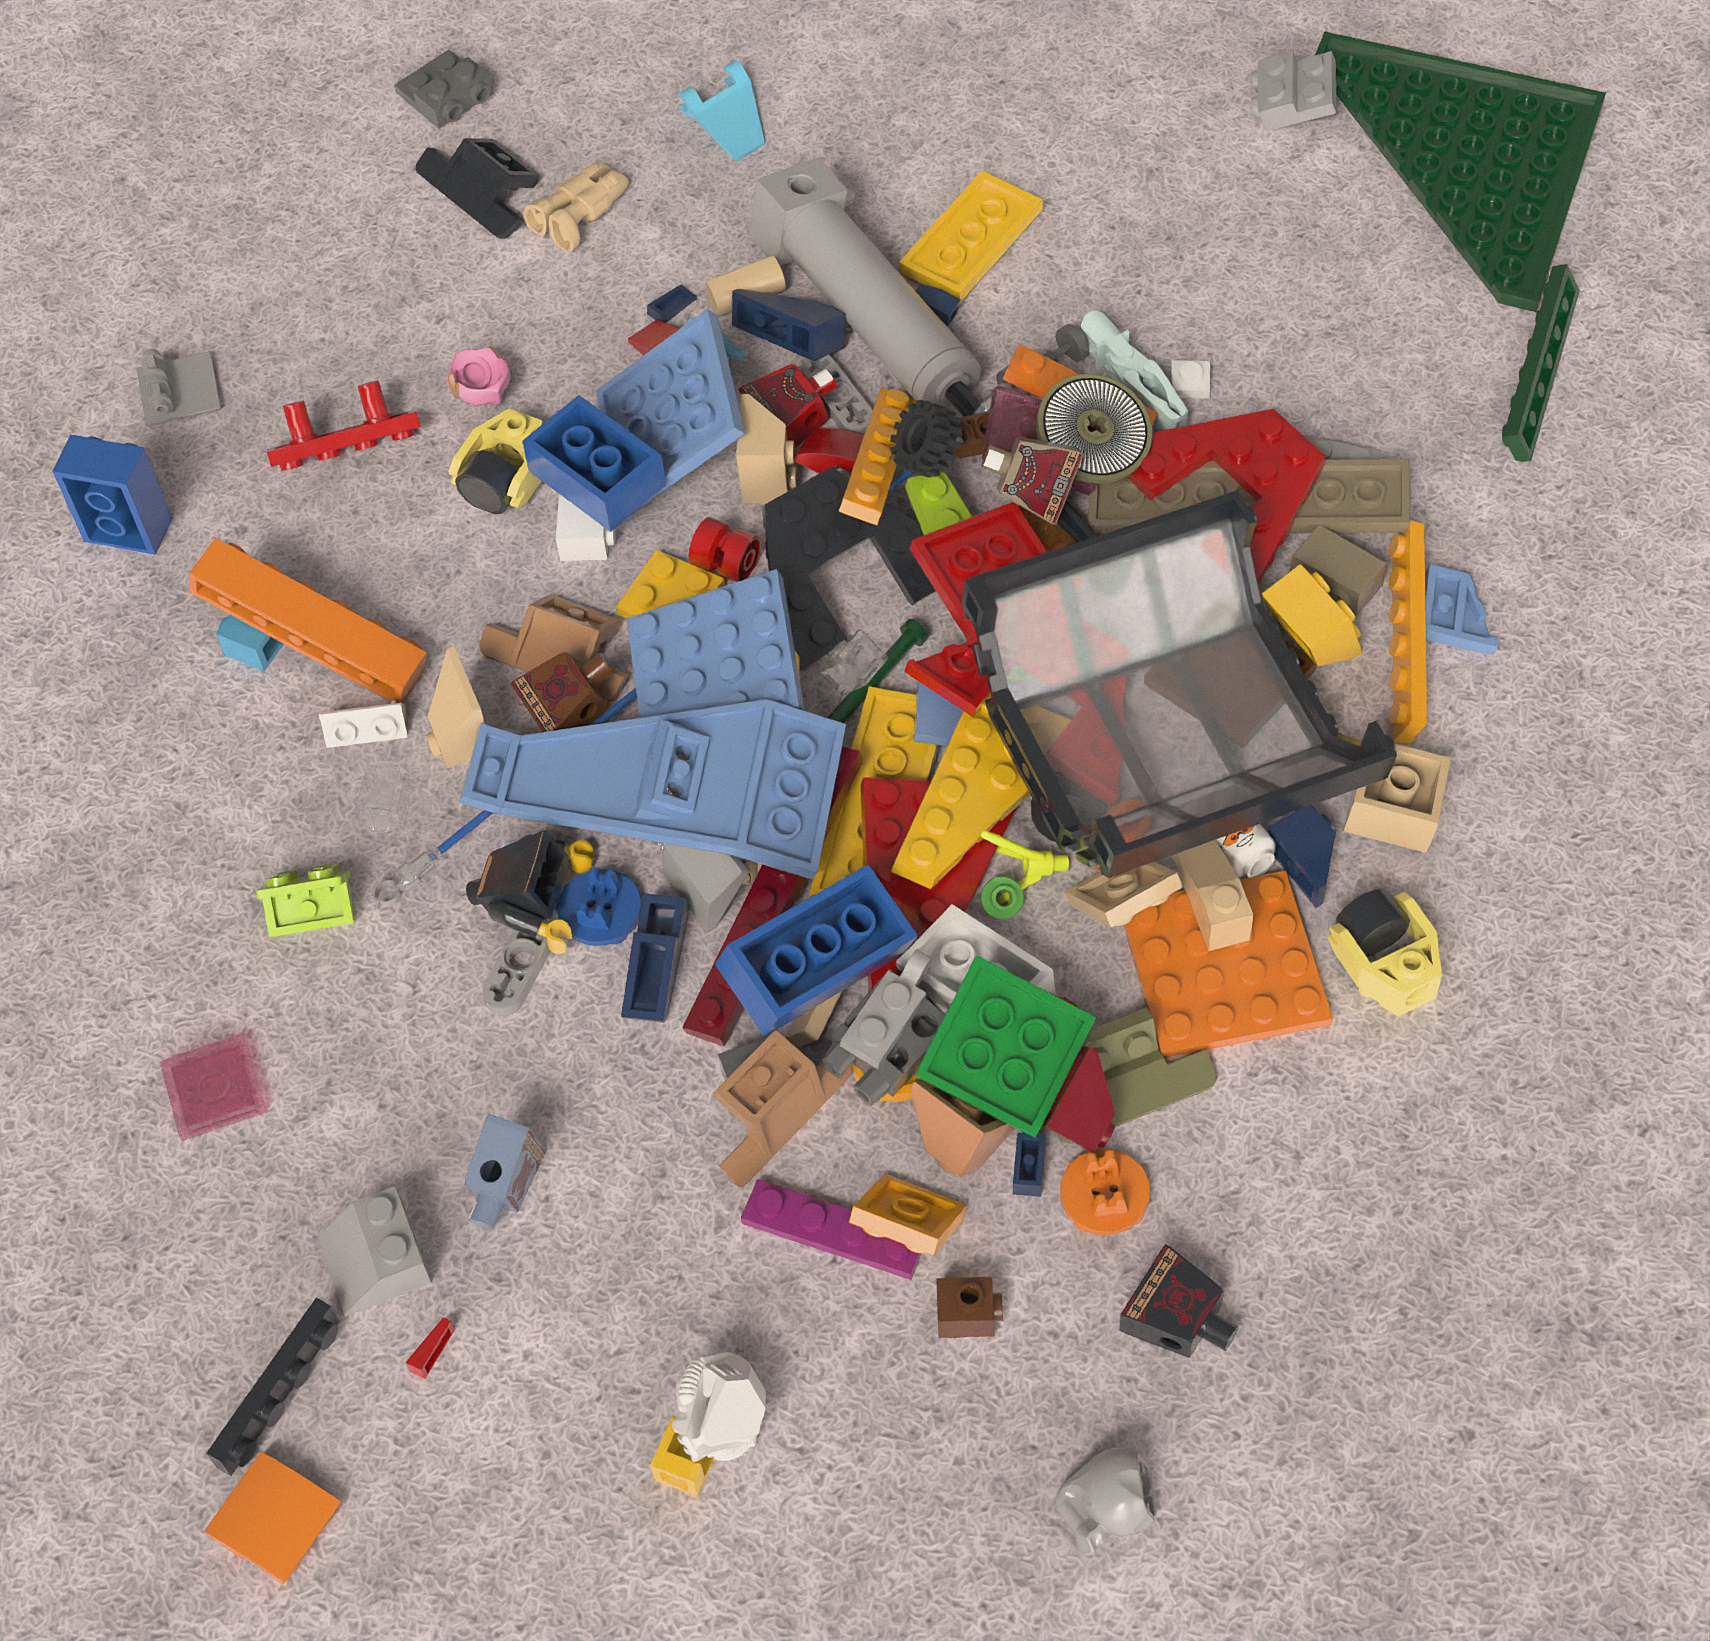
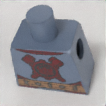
M488 1114L465 1178L464 1185L476 1198L468 1218L470 1222L493 1230L502 1208L518 1213L547 1151L530 1127Z

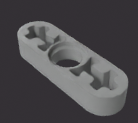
M829 355L816 361L805 358L801 367L802 373L807 380L819 373L817 371L813 372V369L818 368L820 371L827 369L837 385V389L821 398L828 415L839 429L865 434L872 408L835 360ZM834 392H844L848 395L847 399L841 402H833L828 399L829 395ZM852 409L853 415L856 417V419L859 421L864 420V423L858 424L856 421L851 422L849 411Z
M555 909L552 918L547 919L548 924L554 920H559ZM517 930L512 932L483 988V996L490 1012L498 1016H509L516 1013L522 1007L550 953L546 937L538 934L536 944L532 941V936ZM527 952L534 956L532 964L526 968H515L511 965V960L519 953ZM508 975L513 978L510 984L512 998L504 997L501 1002H498L495 993H503L509 984Z

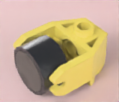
M508 408L472 430L453 457L448 471L449 474L453 475L451 483L456 485L458 492L468 503L496 515L502 514L509 504L520 508L528 502L541 483V480L528 470L522 440L543 424L542 420Z
M1385 888L1375 889L1354 899L1338 914L1335 925L1329 928L1331 935L1328 936V940L1335 955L1356 986L1359 987L1358 991L1360 994L1377 1000L1380 1006L1397 1016L1403 1015L1436 998L1442 977L1437 931L1410 895L1402 892L1394 898L1390 891ZM1405 932L1414 942L1373 963L1367 959V957L1392 946Z

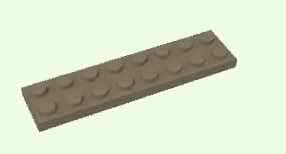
M1409 459L1325 460V465L1318 479L1314 480L1311 485L1310 494L1305 503L1302 502L1294 517V524L1289 533H1312L1318 525L1327 528L1333 533L1406 532L1410 526ZM1209 461L1151 501L1127 478L1105 484L1090 483L1088 525L1097 535H1102L1237 490L1246 504L1252 505L1256 500L1215 461Z

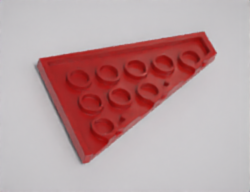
M863 777L860 784L863 867L866 865L871 867L918 935L909 946L910 948L952 904L963 912L966 911L998 845L984 838L979 843L976 842L963 855L962 859L931 889L891 872L931 781ZM1016 808L1002 821L999 820L989 832L1003 836ZM900 957L868 975V993L889 969L899 977L901 976L902 972L896 966V961Z

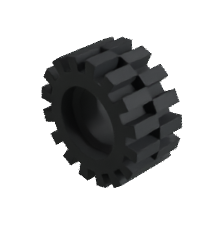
M917 400L916 404L910 403L907 405L909 412L903 410L900 413L901 423L895 422L893 428L898 430L896 435H891L890 442L896 443L895 446L890 448L891 454L895 455L893 460L895 464L900 465V468L925 477H937L940 475V470L945 472L949 468L947 461L954 462L956 455L953 454L954 448L960 449L961 442L956 441V438L962 436V429L957 428L961 421L958 417H955L957 413L949 408L927 400Z

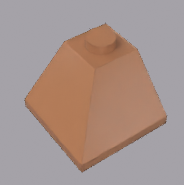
M921 1079L915 1081L911 1087L925 1150L938 1160V1164L943 1170L950 1174L962 1177L980 1169L1015 1129Z

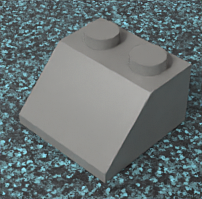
M396 1186L353 1201L318 1236L345 1317L432 1283Z

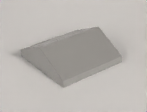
M665 843L663 845V875L679 896L688 901L690 904L689 909L707 932L714 930L749 870L737 856Z

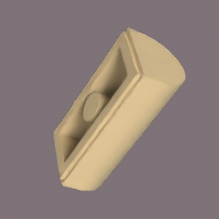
M775 256L766 257L707 280V302L713 312L719 317L732 311L733 290L742 289L774 295L785 291L784 275Z

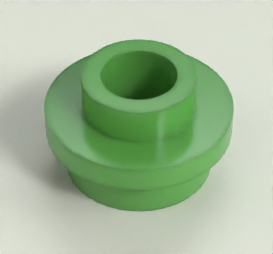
M993 878L982 888L980 894L981 906L992 918L1009 919L1015 916L1022 907V889L1011 878ZM1000 890H1005L1009 894V902L1005 906H1000L996 901V895Z

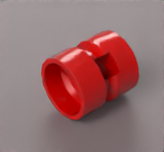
M706 517L701 521L692 537L688 555L689 562L709 572H714L718 569L722 577L739 582L748 579L756 567L761 554L762 540L756 534L741 528L732 531L730 524L713 517Z

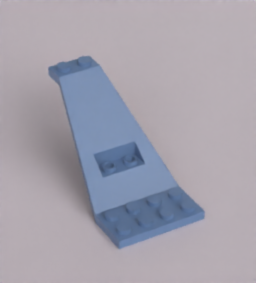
M769 699L528 735L514 734L481 723L476 734L459 803L499 815L729 854L813 879L818 873L846 724ZM675 752H682L687 760L679 759ZM667 789H674L679 797H672Z

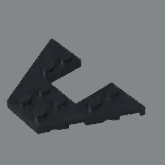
M833 467L766 503L762 508L763 527L766 533L765 552L766 559H768L769 571L777 569L783 577L794 650L799 655L800 671L849 642L808 576L814 570L870 539L907 601L912 606L936 592L909 549L913 539L924 536L921 525L887 502L884 504L877 525L839 512L850 478Z

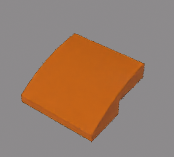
M260 1452L203 1533L241 1559H247L269 1576L284 1584L341 1504V1501L269 1455Z

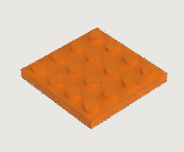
M1286 870L1240 879L1253 912L1250 941L1208 951L1185 890L1173 892L1165 902L1141 910L1134 914L1131 921L1123 925L1146 1008L1154 1018L1158 1050L1164 1058L1332 1025L1333 1017Z

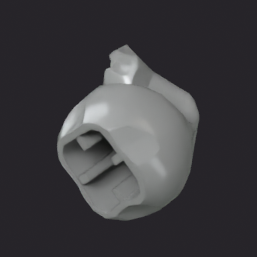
M1125 1447L1110 1448L1095 1455L1060 1487L1054 1502L1055 1509L1074 1533L1080 1556L1095 1554L1099 1546L1107 1543L1109 1534L1121 1537L1135 1535L1147 1529L1156 1519L1152 1479L1148 1463L1138 1452Z

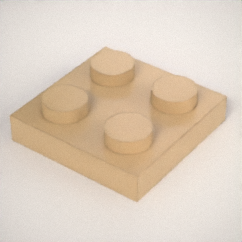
M1152 862L1110 878L1105 877L1099 872L1065 892L1072 907L1111 928L1128 923L1133 919L1134 914L1149 906H1156L1165 902L1170 894L1182 888V884L1177 872L1157 862Z

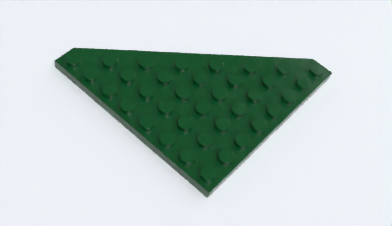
M1324 31L1315 55L1332 51L1336 60V95L1497 302L1537 312L1544 285L1548 278L1604 104L1606 92Z

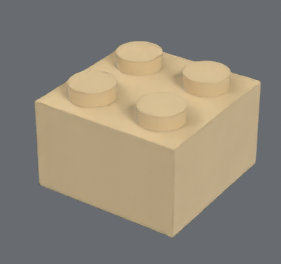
M1395 744L1397 757L1388 778L1352 791L1344 832L1427 853L1439 824L1451 758Z

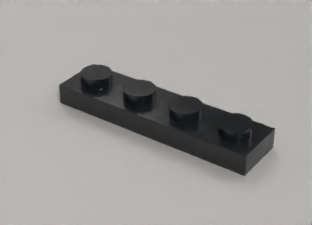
M315 1298L213 1442L206 1454L216 1468L232 1476L238 1466L244 1467L250 1462L257 1449L256 1440L266 1426L270 1428L278 1422L284 1411V1400L293 1388L298 1389L306 1382L312 1368L310 1363L319 1350H326L335 1340L338 1333L337 1325L339 1320L331 1305Z

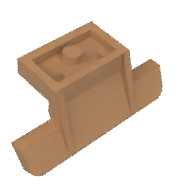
M550 594L528 606L519 633L494 623L485 625L479 649L486 657L525 672L531 671L562 652H569L582 665H585L598 654L601 643L617 635L620 619ZM614 669L615 672L597 686L608 702L618 698L629 674Z
M775 1029L714 1093V1098L747 1126L746 1132L748 1136L719 1165L727 1179L737 1187L745 1186L847 1081L851 1068L841 1079L836 1078L823 1067V1059L815 1066L809 1058Z

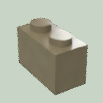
M1318 525L1292 555L1290 572L1300 564L1310 575L1317 572L1329 586L1330 592L1327 594L1335 603L1340 599L1343 600L1354 616H1357L1383 586L1387 563L1327 528Z

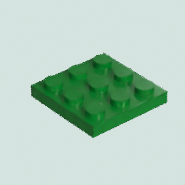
M976 955L914 1076L1024 1134L1036 1138L1096 1017Z

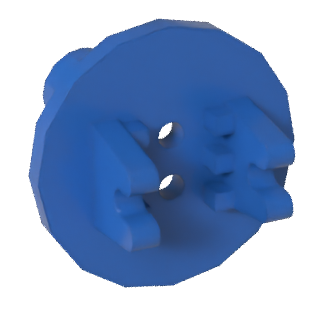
M591 867L590 871L577 875L566 884L558 898L557 914L559 920H564L571 928L572 938L575 941L589 946L619 944L626 940L628 934L636 927L639 921L642 899L636 884L625 874L611 869Z

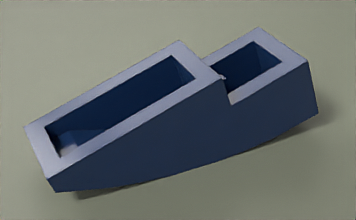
M643 893L637 932L633 933L621 1012L622 1018L665 1023L671 1003L689 915L690 904L685 898Z

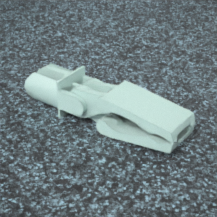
M1096 310L1089 311L1082 320L1081 332L1088 342L1089 353L1095 359V369L1099 370L1105 367L1109 371L1110 378L1124 384L1137 395L1143 405L1158 413L1152 426L1156 431L1187 426L1188 410L1159 365L1153 360H1148L1129 344V330L1121 333L1104 313Z

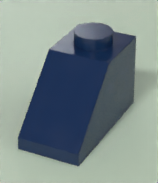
M1311 805L1297 810L1270 825L1268 833L1276 843L1275 859L1286 870L1287 874L1314 907L1317 908L1323 904L1336 831L1328 816L1325 814L1320 815L1314 806Z

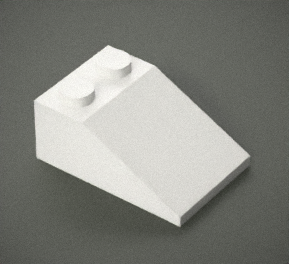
M953 904L896 961L897 968L903 972L908 960L916 949L932 958L928 964L930 969L918 988L925 991L926 996L945 1014L976 955L1056 996L1052 968Z

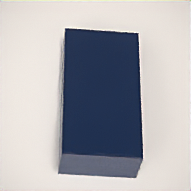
M680 284L647 305V315L654 320L667 323L694 302L697 296Z

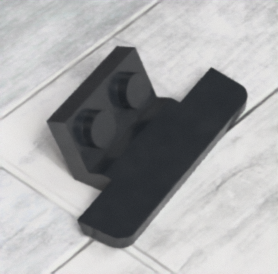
M464 138L450 160L435 148H426L415 166L416 172L495 237L500 239L508 238L525 221L503 203L508 191H516L519 188H534L540 176L494 139Z

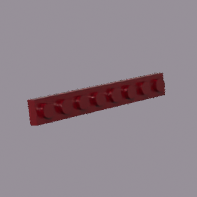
M844 746L841 748L824 841L864 761L859 750ZM762 864L682 1026L687 1034L718 1045H726L744 1007L715 963L728 944L791 909L806 877Z

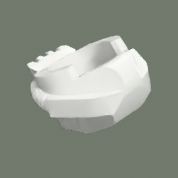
M724 1352L690 1360V1365L678 1377L676 1382L677 1405L681 1413L673 1420L672 1428L676 1433L680 1434L677 1439L681 1444L685 1445L683 1449L687 1454L691 1455L690 1457L693 1462L705 1456H708V1458L714 1456L718 1461L738 1458L751 1446H755L756 1437L760 1432V1426L764 1418L766 1390L750 1363L739 1355Z

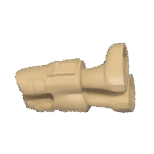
M602 162L592 163L583 169L579 175H573L557 185L556 194L534 200L528 204L523 212L524 220L528 228L541 237L550 231L555 245L571 253L580 243L578 223L581 220L584 222H594L604 211L606 212L612 202L626 190L629 184L628 179L615 170L611 171L610 167Z

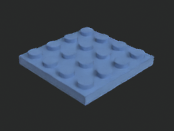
M706 309L596 390L599 410L662 455L666 486L648 501L745 434L718 315L709 309Z
M777 569L627 618L640 718L764 699L804 711L782 575Z

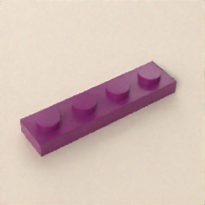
M757 1179L741 1216V1223L743 1225L912 1280L922 1254L913 1252L905 1244L888 1237L872 1236L866 1233L862 1227L849 1223L852 1213L851 1209Z

